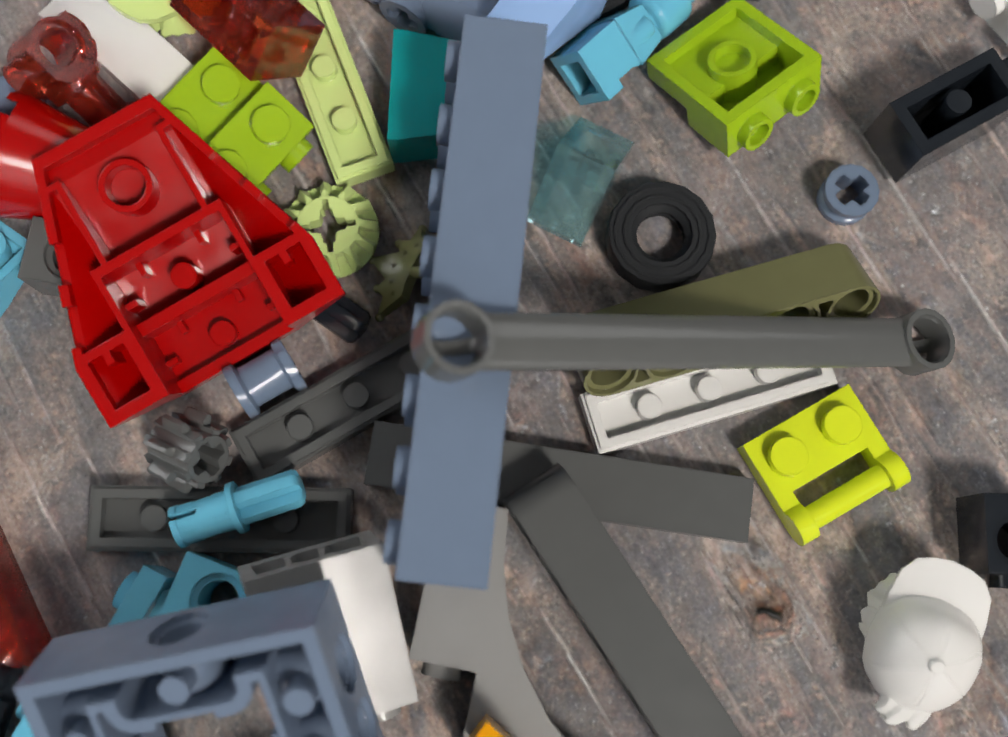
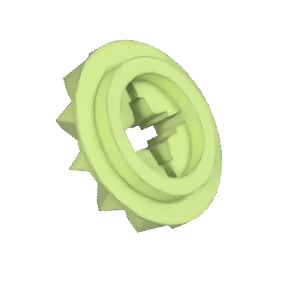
M323 181L318 188L310 191L300 190L297 199L287 209H283L285 213L313 236L337 279L349 276L360 270L371 259L376 250L379 240V223L376 213L369 199H365L349 184L345 187H337ZM329 209L331 214L334 215L337 224L347 225L346 229L336 232L333 252L329 251V247L324 242L320 233H311L313 228H319L323 225V217L326 216L325 210Z

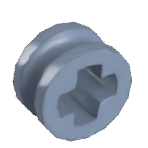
M854 164L841 165L833 170L818 188L816 196L818 210L825 219L833 224L841 226L853 225L863 219L877 203L880 192L878 182L873 174L862 166ZM851 186L859 195L844 205L838 200L836 195L841 190Z

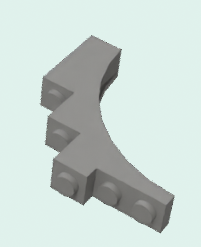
M496 507L488 589L480 590L424 584L409 659L422 661L421 673L439 679L460 681L462 670L475 673L462 737H469L486 713L504 728L511 737H565L544 710L523 668L508 616L504 572L509 509Z

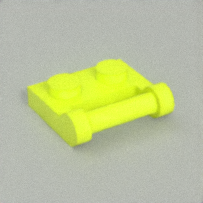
M849 384L737 448L787 532L802 547L820 536L819 529L883 490L895 492L911 481V475L901 457L889 448ZM861 453L870 467L868 470L804 507L800 504L793 491L855 454Z

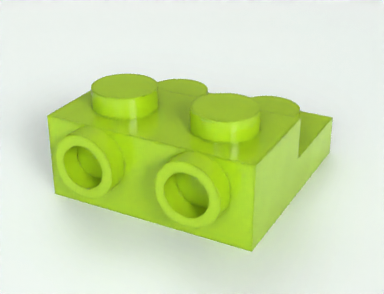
M745 0L728 1L646 60L648 77L687 108L688 125L727 157L731 156L741 147L748 151L759 148L769 138L775 122L789 112L796 117L805 114L815 104L820 93L822 55Z
M219 42L160 101L162 105L266 196L272 190L264 182L281 165L290 173L314 147L305 139L314 128V125L268 81L263 85Z

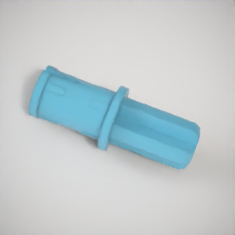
M288 470L239 487L232 481L224 485V491L195 501L169 507L168 517L170 519L177 518V520L169 521V527L175 542L181 548L235 529L240 534H243L250 530L251 523L302 507L306 499L305 487L296 470Z

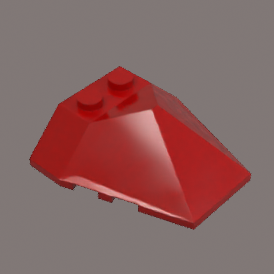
M150 93L31 160L48 243L54 246L62 285L58 286L62 308H67L75 343V348L71 349L75 370L110 429L190 393L221 375L224 367L230 364L235 367L269 347L270 343L278 338L281 340L299 330L346 295L313 236Z

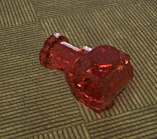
M66 10L57 16L41 19L13 41L7 51V63L1 68L4 78L15 91L30 94L40 100L49 99L57 108L68 104L90 127L134 102L133 100L126 102L99 75L102 64L97 60L98 53L95 40L91 37L86 25L78 17L68 13ZM39 45L51 52L56 64L45 58Z

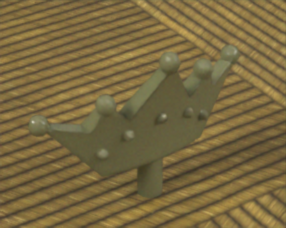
M423 224L418 227L411 240H397L395 242L399 252L377 257L372 256L368 261L369 264H374L385 278L381 284H376L373 287L375 293H380L383 296L378 314L375 315L377 322H382L384 317L410 299L416 279H422V277H419L423 238L427 231V227Z

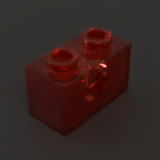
M171 0L170 6L250 81L302 77L325 27L298 0Z

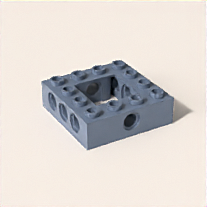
M332 579L55 637L13 687L34 737H167L161 724L162 722L214 712L217 719L232 716L243 711L250 703L258 683L275 725L271 737H384Z

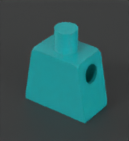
M393 29L387 141L393 163L437 159L438 145H436L438 116L440 104L445 102V62L448 40L452 39L403 29Z

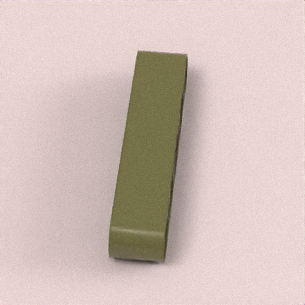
M835 243L587 314L868 317L877 308L881 295L851 249L845 244ZM700 369L577 371L586 392L593 396L603 397Z

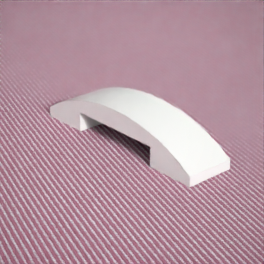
M52 0L38 13L41 19L83 56L86 54L137 100L150 93L160 102L194 67L191 62L151 26L140 24L124 17L114 10L106 0Z

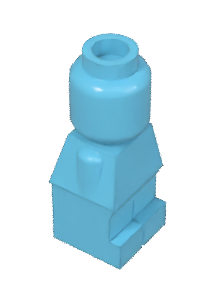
M630 0L628 9L590 24L554 54L550 60L580 105L609 101L624 88L619 79L631 68L644 64L658 43L669 36L690 16L692 2L695 0Z

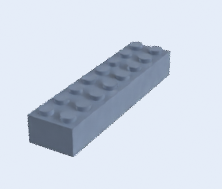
M465 14L462 40H448L444 82H446L445 102L440 104L437 125V169L432 168L428 198V210L430 211L429 232L438 234L437 236L424 235L419 277H422L421 296H430L429 305L415 304L412 331L419 319L442 302L459 299L472 302L484 312L517 313L548 24ZM439 317L435 319L432 325V341H455L472 338L466 326L453 318ZM474 354L441 357V359L452 365L463 366L471 363ZM422 370L420 375L406 374L402 416L405 417L404 427L413 428L411 446H397L393 473V489H396V495L405 496L402 520L388 519L383 554V564L396 566L395 580L480 590L488 589L511 371H478L464 380L452 383L436 381Z

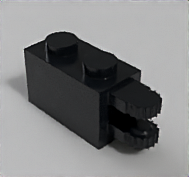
M993 47L887 105L863 135L895 183L994 130L1008 117V57L1002 60Z

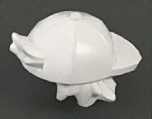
M936 557L917 558L900 568L898 573H890L885 580L877 584L876 588L867 592L868 606L860 611L862 622H859V628L865 638L862 660L869 680L880 695L875 704V710L888 725L896 726L905 722L906 728L916 730L924 724L933 712L945 709L960 700L971 688L982 663L983 646L981 640L987 626L991 605V597L986 582L971 569L955 561Z

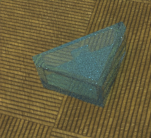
M580 117L558 142L528 214L527 222L581 248L634 142Z

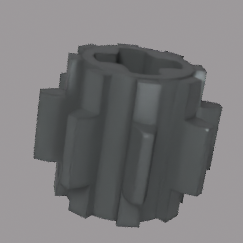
M189 406L184 414L172 412V416L164 414L154 421L156 426L150 434H145L143 441L147 445L148 453L144 455L147 462L150 463L147 468L148 473L164 480L167 485L189 494L192 487L204 488L205 483L210 485L212 483L216 484L222 479L221 473L226 465L230 466L232 461L228 448L232 445V442L226 436L228 433L227 427L211 421V415Z

